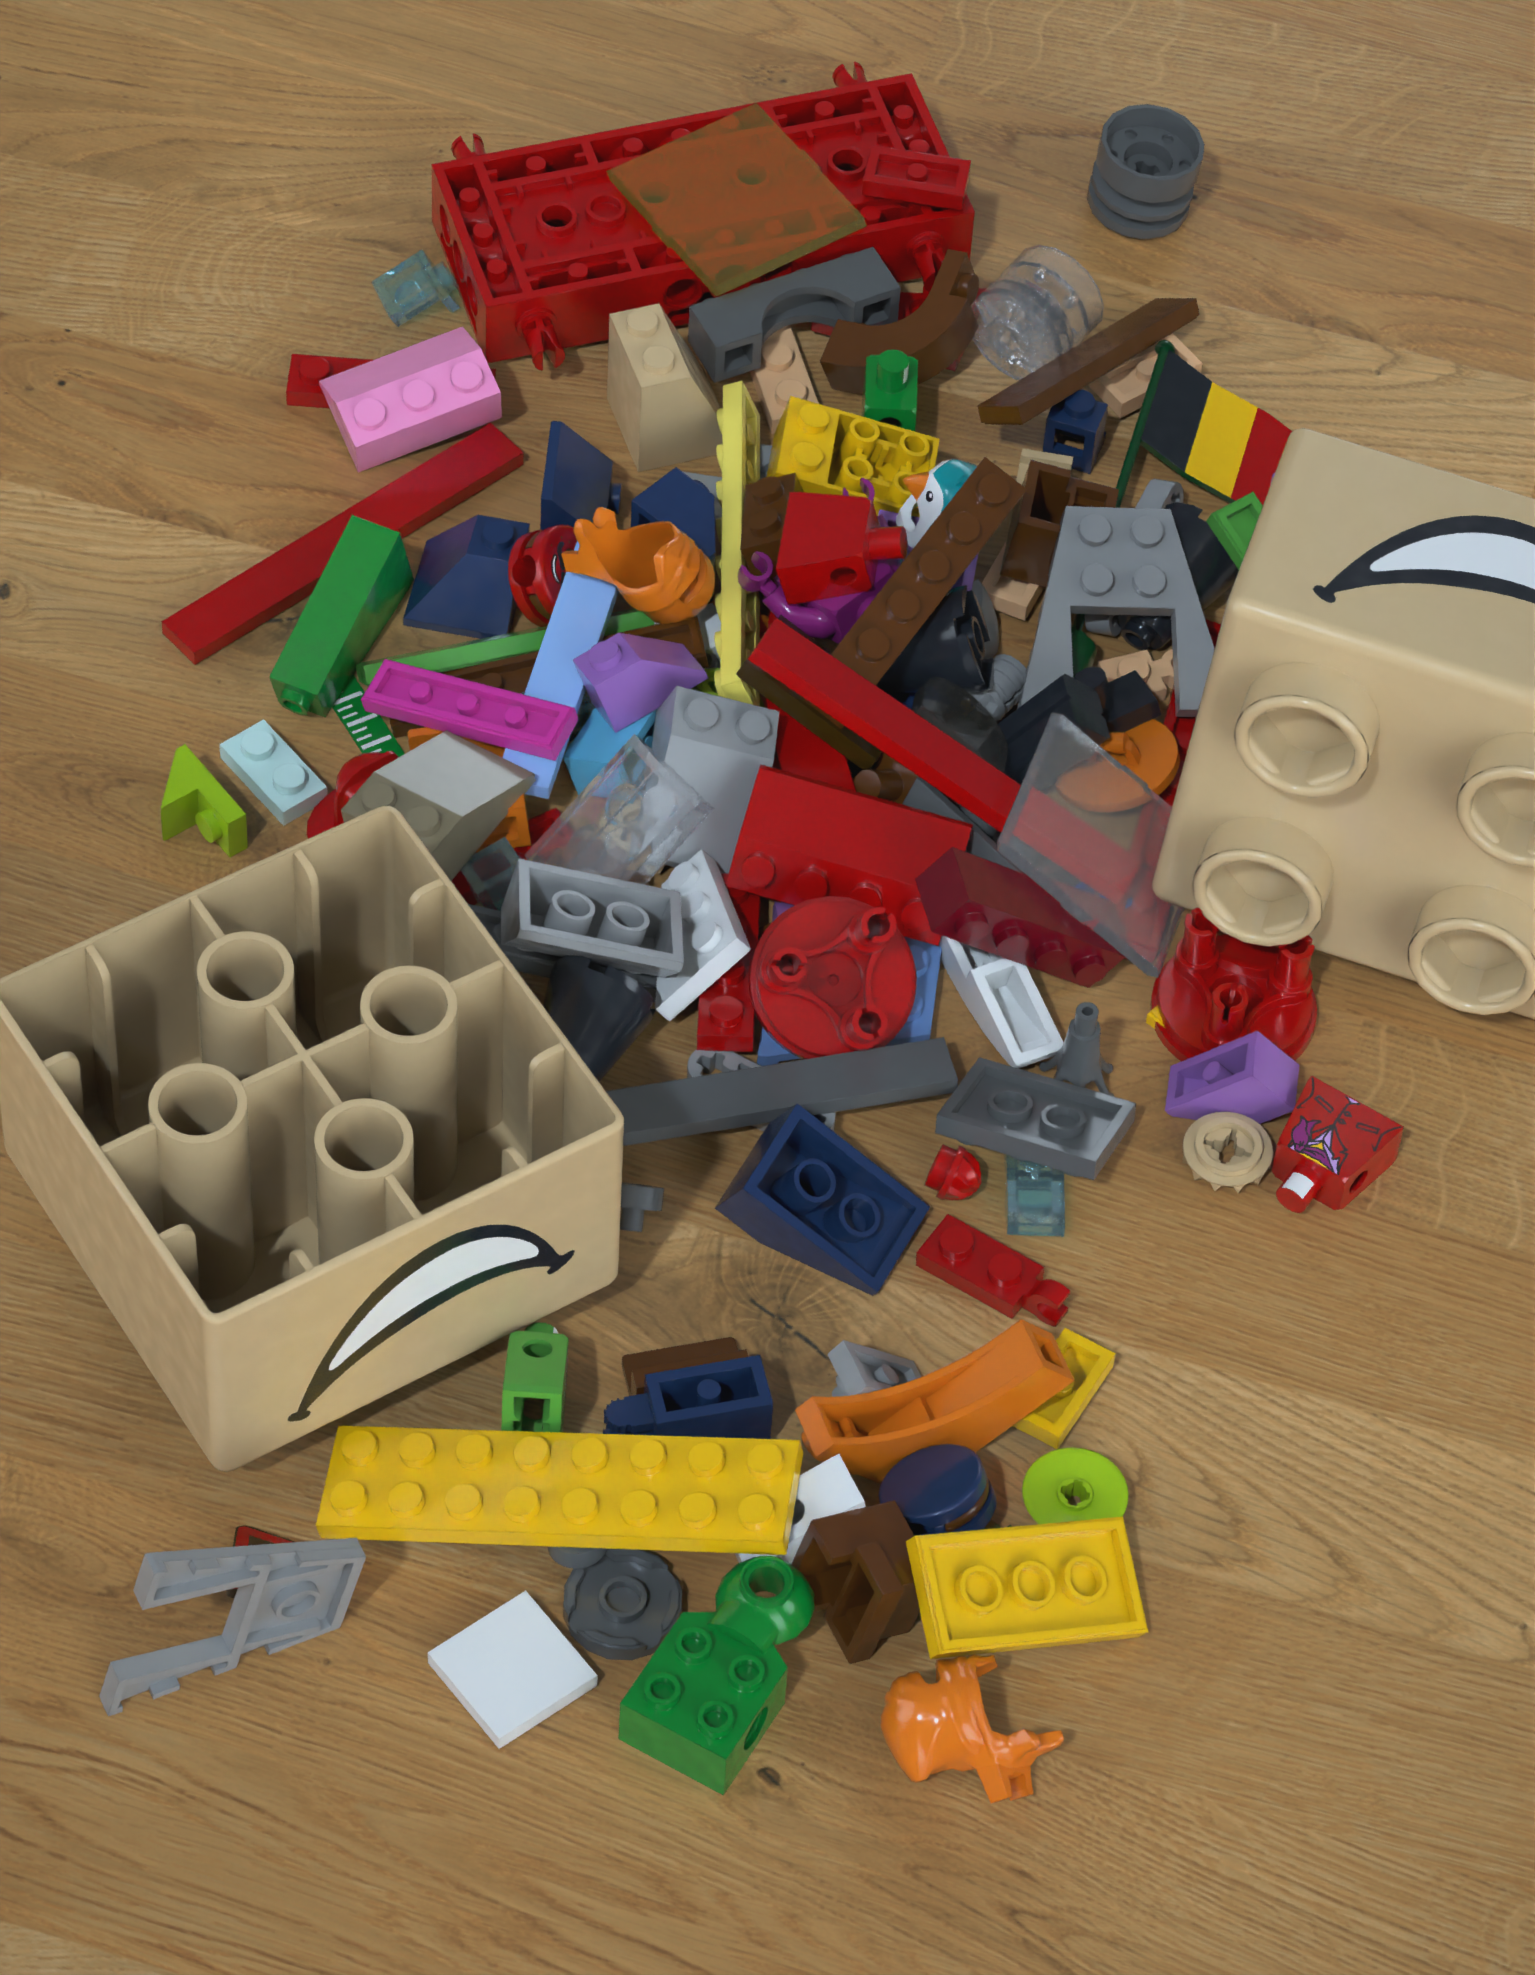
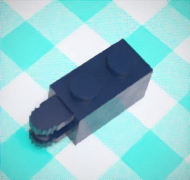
M756 1355L645 1374L644 1394L627 1396L623 1400L617 1398L616 1401L611 1400V1403L607 1404L606 1409H604L606 1429H603V1434L771 1439L773 1400L761 1356Z

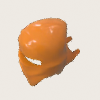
M598 507L592 518L593 523L587 519H577L573 530L580 546L578 551H565L561 553L566 572L583 574L615 585L630 606L644 612L653 622L669 624L692 619L707 606L715 590V572L710 559L697 547L693 539L670 521L652 522L618 530L615 512L604 507Z
M974 1654L969 1657L959 1656L951 1659L936 1660V1682L932 1684L926 1683L918 1671L898 1676L891 1683L890 1690L884 1698L886 1705L881 1714V1730L896 1762L910 1781L914 1783L922 1782L932 1774L950 1769L962 1772L976 1769L990 1803H997L1008 1798L1011 1801L1033 1795L1031 1765L1038 1756L1060 1747L1065 1740L1061 1730L1035 1734L1033 1731L1022 1729L1008 1736L992 1731L985 1713L978 1678L998 1667L994 1654L990 1656Z

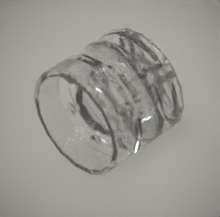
M1042 245L1026 248L1004 270L999 278L995 279L972 303L971 308L979 325L972 340L982 355L994 367L1015 380H1021L1079 345L1102 321L1104 309L1100 290L1089 272L1070 255L1057 248Z

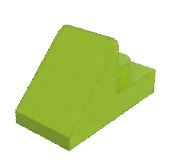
M184 744L175 751L162 800V839L164 841L197 824L203 837L210 843L216 841L230 858L248 848L246 813L187 745Z

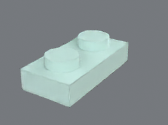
M264 719L220 744V758L283 826L314 809L327 795V786Z

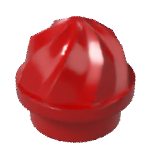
M942 1144L924 1186L937 1191L936 1197L941 1200H962L969 1197L979 1189L982 1182L979 1162L972 1154L966 1151V1148L960 1145L955 1150Z

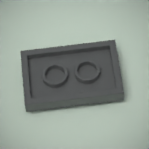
M979 1057L938 1112L935 1133L956 1139L966 1145H977L1007 1154L1016 1160L1030 1161L1061 1170L1070 1176L1094 1180L1134 1123L1136 1103Z

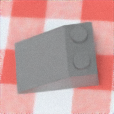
M680 686L674 688L656 711L638 852L639 859L676 867L680 863L691 859L702 849L716 861L720 873H729L760 764L769 767L773 766L780 711Z

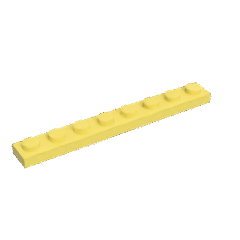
M743 380L723 385V407L717 409V421L722 434V444L717 445L716 453L722 471V480L716 482V492L722 508V517L716 519V531L721 544V555L715 557V565L721 582V592L715 594V606L721 621V631L715 632L714 639L721 661L720 670L714 672V681L718 696L760 706V693L736 675L760 641V594L758 591H746L738 583L740 566L744 565L749 571L740 550L745 485L760 480V414Z

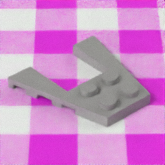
M1066 506L1061 517L1060 531L1054 547L1047 587L1039 612L1038 626L1033 647L1030 651L1025 673L1026 678L1018 708L1060 676L1067 674L1073 677L1071 614L1171 616L1175 714L1177 717H1196L1212 661L1214 646L1171 509Z
M345 1538L146 1553L133 1589L142 1610L233 1588L238 1589L222 1635L110 1662L99 1695L107 1715L111 1716L122 1712L121 1700L149 1690L153 1700L180 1690L178 1678L204 1668L211 1667L214 1676L237 1667L241 1654L264 1646L267 1654L270 1655L340 1628L366 1559L358 1539Z

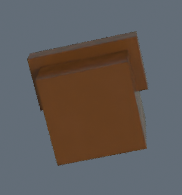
M1030 460L1022 486L1027 491L1017 502L1012 513L1000 575L1047 587L1048 573L1055 543L1060 531L1061 517L1066 506L1116 508L1119 489L1070 477L1071 470Z
M895 1500L811 1520L792 1561V1565L804 1574L813 1590L814 1612L826 1610L824 1618L849 1664L870 1659L880 1639L910 1632L920 1612L906 1541L914 1537V1534Z

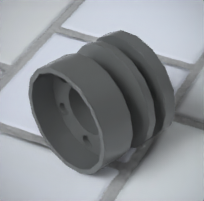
M1150 104L1133 105L1113 113L1103 125L1097 157L1089 181L1087 201L1092 214L1105 227L1123 236L1138 239L1160 238L1178 230L1188 216L1194 184L1197 182L1203 160L1205 144L1199 130L1185 116L1161 106Z

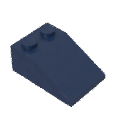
M798 1103L767 1125L715 1207L716 1210L759 1243L872 1296L877 1294L930 1208L924 1201Z

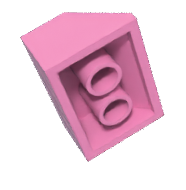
M463 326L319 381L322 392L358 473L502 418L501 391L482 349Z

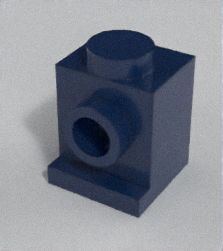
M1080 389L1052 406L1046 419L1042 452L1072 456V469L1091 474L1106 439L1105 424L1108 404L1096 401L1090 392ZM1063 435L1084 441V449L1061 444Z

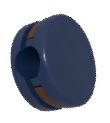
M956 1444L934 1445L906 1456L885 1475L878 1495L880 1504L895 1500L914 1536L982 1530L992 1519L997 1504L995 1491L990 1480L987 1478L986 1470L979 1456L971 1449Z

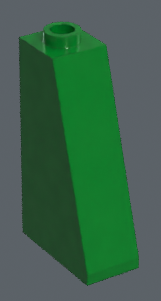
M351 516L269 676L278 702L287 710L299 715H307L309 711L326 717L355 673V664L363 661L414 581V577L399 532L357 516Z

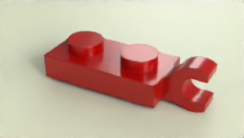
M949 1214L944 1217L916 1252V1266L1011 1319L1023 1308L1034 1314L1042 1322L1056 1327L1068 1312V1307L1063 1302L1070 1295V1290L1055 1280H1043L1044 1267Z

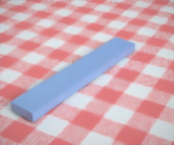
M578 541L576 542L574 551L579 550L580 545ZM566 572L524 695L574 707L578 714L586 688L573 659L587 652L595 644L603 640L619 593L615 585L583 574ZM569 738L555 761L505 748L502 758L535 774L536 781L525 794L549 799Z

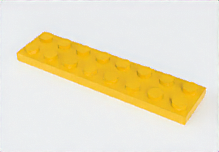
M338 1425L315 1526L320 1537L324 1539L357 1538L358 1540L787 1555L803 1450L800 1440Z

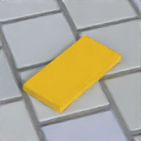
M1123 1516L917 1535L906 1541L930 1659L1138 1638L1148 1633Z

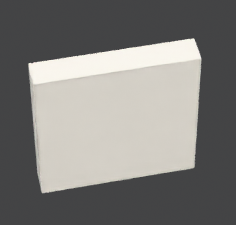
M526 1590L428 1652V1664L498 1749L597 1686L598 1675Z

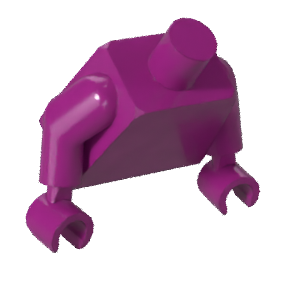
M860 478L862 491L868 499L874 502L875 490L872 483L865 478ZM844 487L842 495L849 496L848 491ZM883 514L877 516L880 527H889ZM756 551L751 558L753 565L760 570L762 576L752 575L744 565H741L738 571V583L746 591H760L765 596L762 602L776 618L782 615L810 637L828 638L839 644L902 564V559L878 560L874 587L867 592L799 604H787L778 575L773 577L774 582L770 579L773 564L769 556L763 552Z

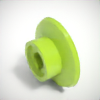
M1070 1447L1048 1452L1030 1466L1023 1480L1022 1496L1024 1504L1031 1517L1038 1524L1122 1517L1128 1504V1487L1121 1471L1108 1458L1088 1449ZM1071 1496H1077L1081 1502L1077 1503V1505L1068 1504L1067 1499L1071 1498Z

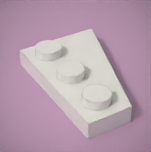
M702 849L688 861L676 866L669 875V878L661 885L663 889L680 892L684 965L681 972L664 978L657 976L655 1009L668 1021L675 1018L751 950L718 865Z

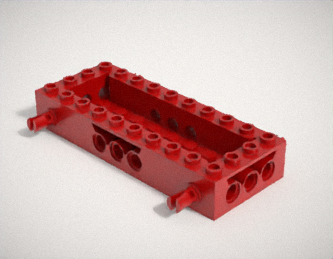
M854 62L853 78L845 69V66L841 64L834 70L832 75L833 81L837 86L836 88L488 154L485 152L484 143L479 135L473 133V152L470 151L461 136L456 138L451 146V151L456 160L431 164L432 223L476 340L482 349L487 363L531 355L535 368L543 371V352H545L553 366L557 368L565 360L564 348L609 340V314L659 303L674 326L689 324V306L871 247L875 248L897 283L922 278L925 289L930 292L948 249L967 252L970 260L975 211L967 193L965 194L962 210L862 195L863 178L871 145L950 157L913 74L867 82L860 63Z

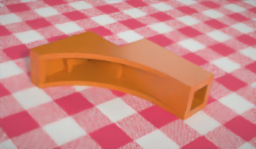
M1020 1319L984 1346L930 1374L903 1384L869 1393L836 1397L812 1396L797 1407L795 1411L804 1430L801 1434L802 1442L807 1451L816 1460L823 1462L840 1454L850 1474L860 1475L881 1484L885 1475L895 1464L906 1456L926 1447L940 1444H956L967 1447L976 1453L1075 1380L1053 1334Z

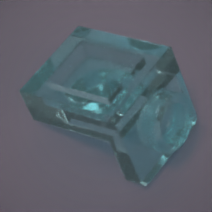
M420 250L371 282L388 316L397 327L440 300L451 313L460 308L452 293L453 290L459 287L454 276L443 261L435 265L423 250Z

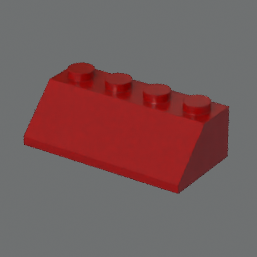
M760 764L725 886L791 905L818 897L838 896L852 898L872 907L886 908L884 914L888 916L892 913L895 916L897 927L904 937L939 946L942 935L931 931L915 879L951 847L966 851L973 824Z

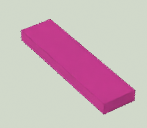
M388 659L383 661L361 698L366 712L443 732L447 730L458 736L553 761L557 759L579 720L574 707Z

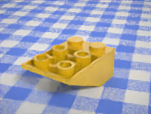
M790 396L774 434L766 477H779L796 473L803 492L842 495L843 488L845 487L849 496L867 497L860 486V478H865L872 483L875 490L873 505L877 516L879 509L898 513L911 495L903 479L913 474L929 472L935 467L940 439ZM918 507L913 509L911 516H920Z

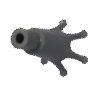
M1083 1002L1076 1008L1075 1018L1070 1022L1062 1048L1052 1059L1041 1062L1039 1068L1042 1072H1045L1057 1065V1072L1053 1079L1059 1081L1067 1080L1085 1088L1086 1084L1094 1081L1100 1093L1114 1096L1109 1092L1102 1075V1071L1110 1074L1113 1071V1065L1106 1063L1100 1053L1101 1027L1097 1021L1099 1010L1095 1004Z

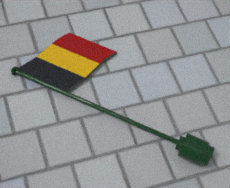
M1159 341L1155 346L1158 356L1116 485V489H1119L1116 508L1121 507L1140 445L1185 479L1228 503H1232L1254 492L1263 505L1271 485L1272 475L1277 470L1288 437L1292 431L1269 413L1213 383L1176 355L1175 347L1170 341ZM1076 614L1071 627L1073 678H1075L1079 671L1093 667L1097 654L1095 643L1082 632L1085 614Z

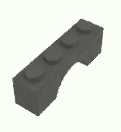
M867 248L689 306L688 342L713 382L716 383L760 368L763 344L769 336L785 326L802 322H815L835 327L838 319L867 325H885L898 321L901 287L875 248Z

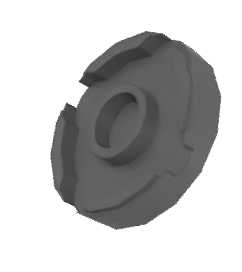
M607 1549L604 1556L594 1565L573 1569L564 1585L563 1617L571 1636L587 1651L606 1659L635 1660L654 1654L681 1615L682 1589L678 1580L676 1581L674 1576L668 1571V1565L664 1561L644 1550Z

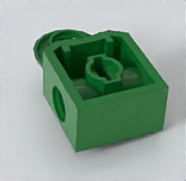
M773 1556L753 1557L736 1564L720 1582L715 1594V1612H682L620 1702L619 1740L723 1796L785 1704L788 1667L775 1648V1645L796 1638L809 1625L815 1610L814 1593L804 1574L788 1561ZM768 1591L776 1596L764 1598L757 1596L755 1593Z

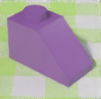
M617 633L609 639L595 644L590 650L573 659L594 707L615 733L659 708L676 686L691 689L708 679L705 670L683 644L625 633Z
M1255 1031L1170 1066L1165 1112L1172 1117L1198 1120L1205 1115L1215 1112H1233L1245 1115L1259 1124L1293 1111L1296 1104L1300 1065L1259 1031Z

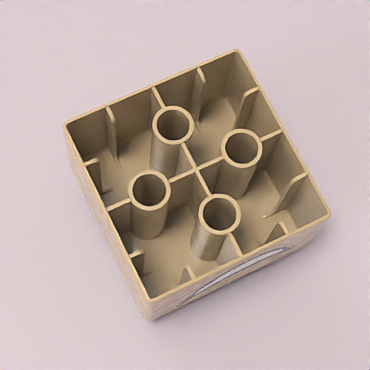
M1301 428L1291 432L1225 608L1152 881L1153 892L1159 899L1190 910L1200 908L1204 917L1221 932L1245 943L1267 947L1292 944L1309 935L1313 940L1310 945H1314L1315 950L1415 981L1436 1001L1458 1011L1479 1015L1512 1012L1535 1020V499L1310 429Z
M381 806L0 978V1112L6 1152L210 1463L219 1471L229 1472L244 1466L611 1284L618 1274L624 1117L401 812L394 807Z

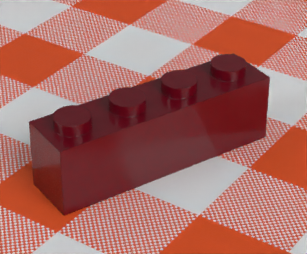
M951 847L915 879L933 933L1087 988L1102 980L1112 968L1126 958L1109 905L954 847Z

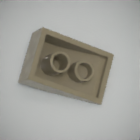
M446 730L374 771L341 809L343 821L347 822L381 806L396 808L401 812L452 881L508 814V809L523 793L527 792L536 779L534 773Z

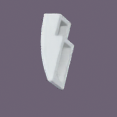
M941 936L939 943L942 949L941 961L950 979L983 1033L1011 1067L1019 1069L1055 1056L1062 1048L1064 1042L1027 966Z

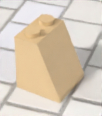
M658 303L609 314L607 400L637 471L641 472L717 455L716 447L722 444V434L717 421V409L721 407L704 369L661 305Z

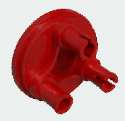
M818 897L803 901L787 909L763 932L750 961L749 994L755 1014L762 1027L783 1049L801 1059H810L885 1047L900 1032L910 1015L915 1000L916 967L910 947L897 927L895 916L892 913L888 916L884 914L886 908L872 907L864 902L846 897Z
M1200 908L1193 909L1191 912L1192 916L1187 913L1184 921V936L1176 946L1175 955L1163 966L1157 975L1151 995L1150 1011L1158 1006L1164 1025L1163 1027L1158 1022L1155 1023V1031L1163 1045L1182 1062L1235 1039L1259 1031L1291 1059L1296 1061L1306 1050L1312 1039L1317 1018V1003L1312 989L1313 975L1309 968L1315 949L1314 945H1310L1313 941L1312 938L1308 935L1292 944L1279 945L1278 947L1250 944L1229 935L1217 936L1219 929L1204 917Z

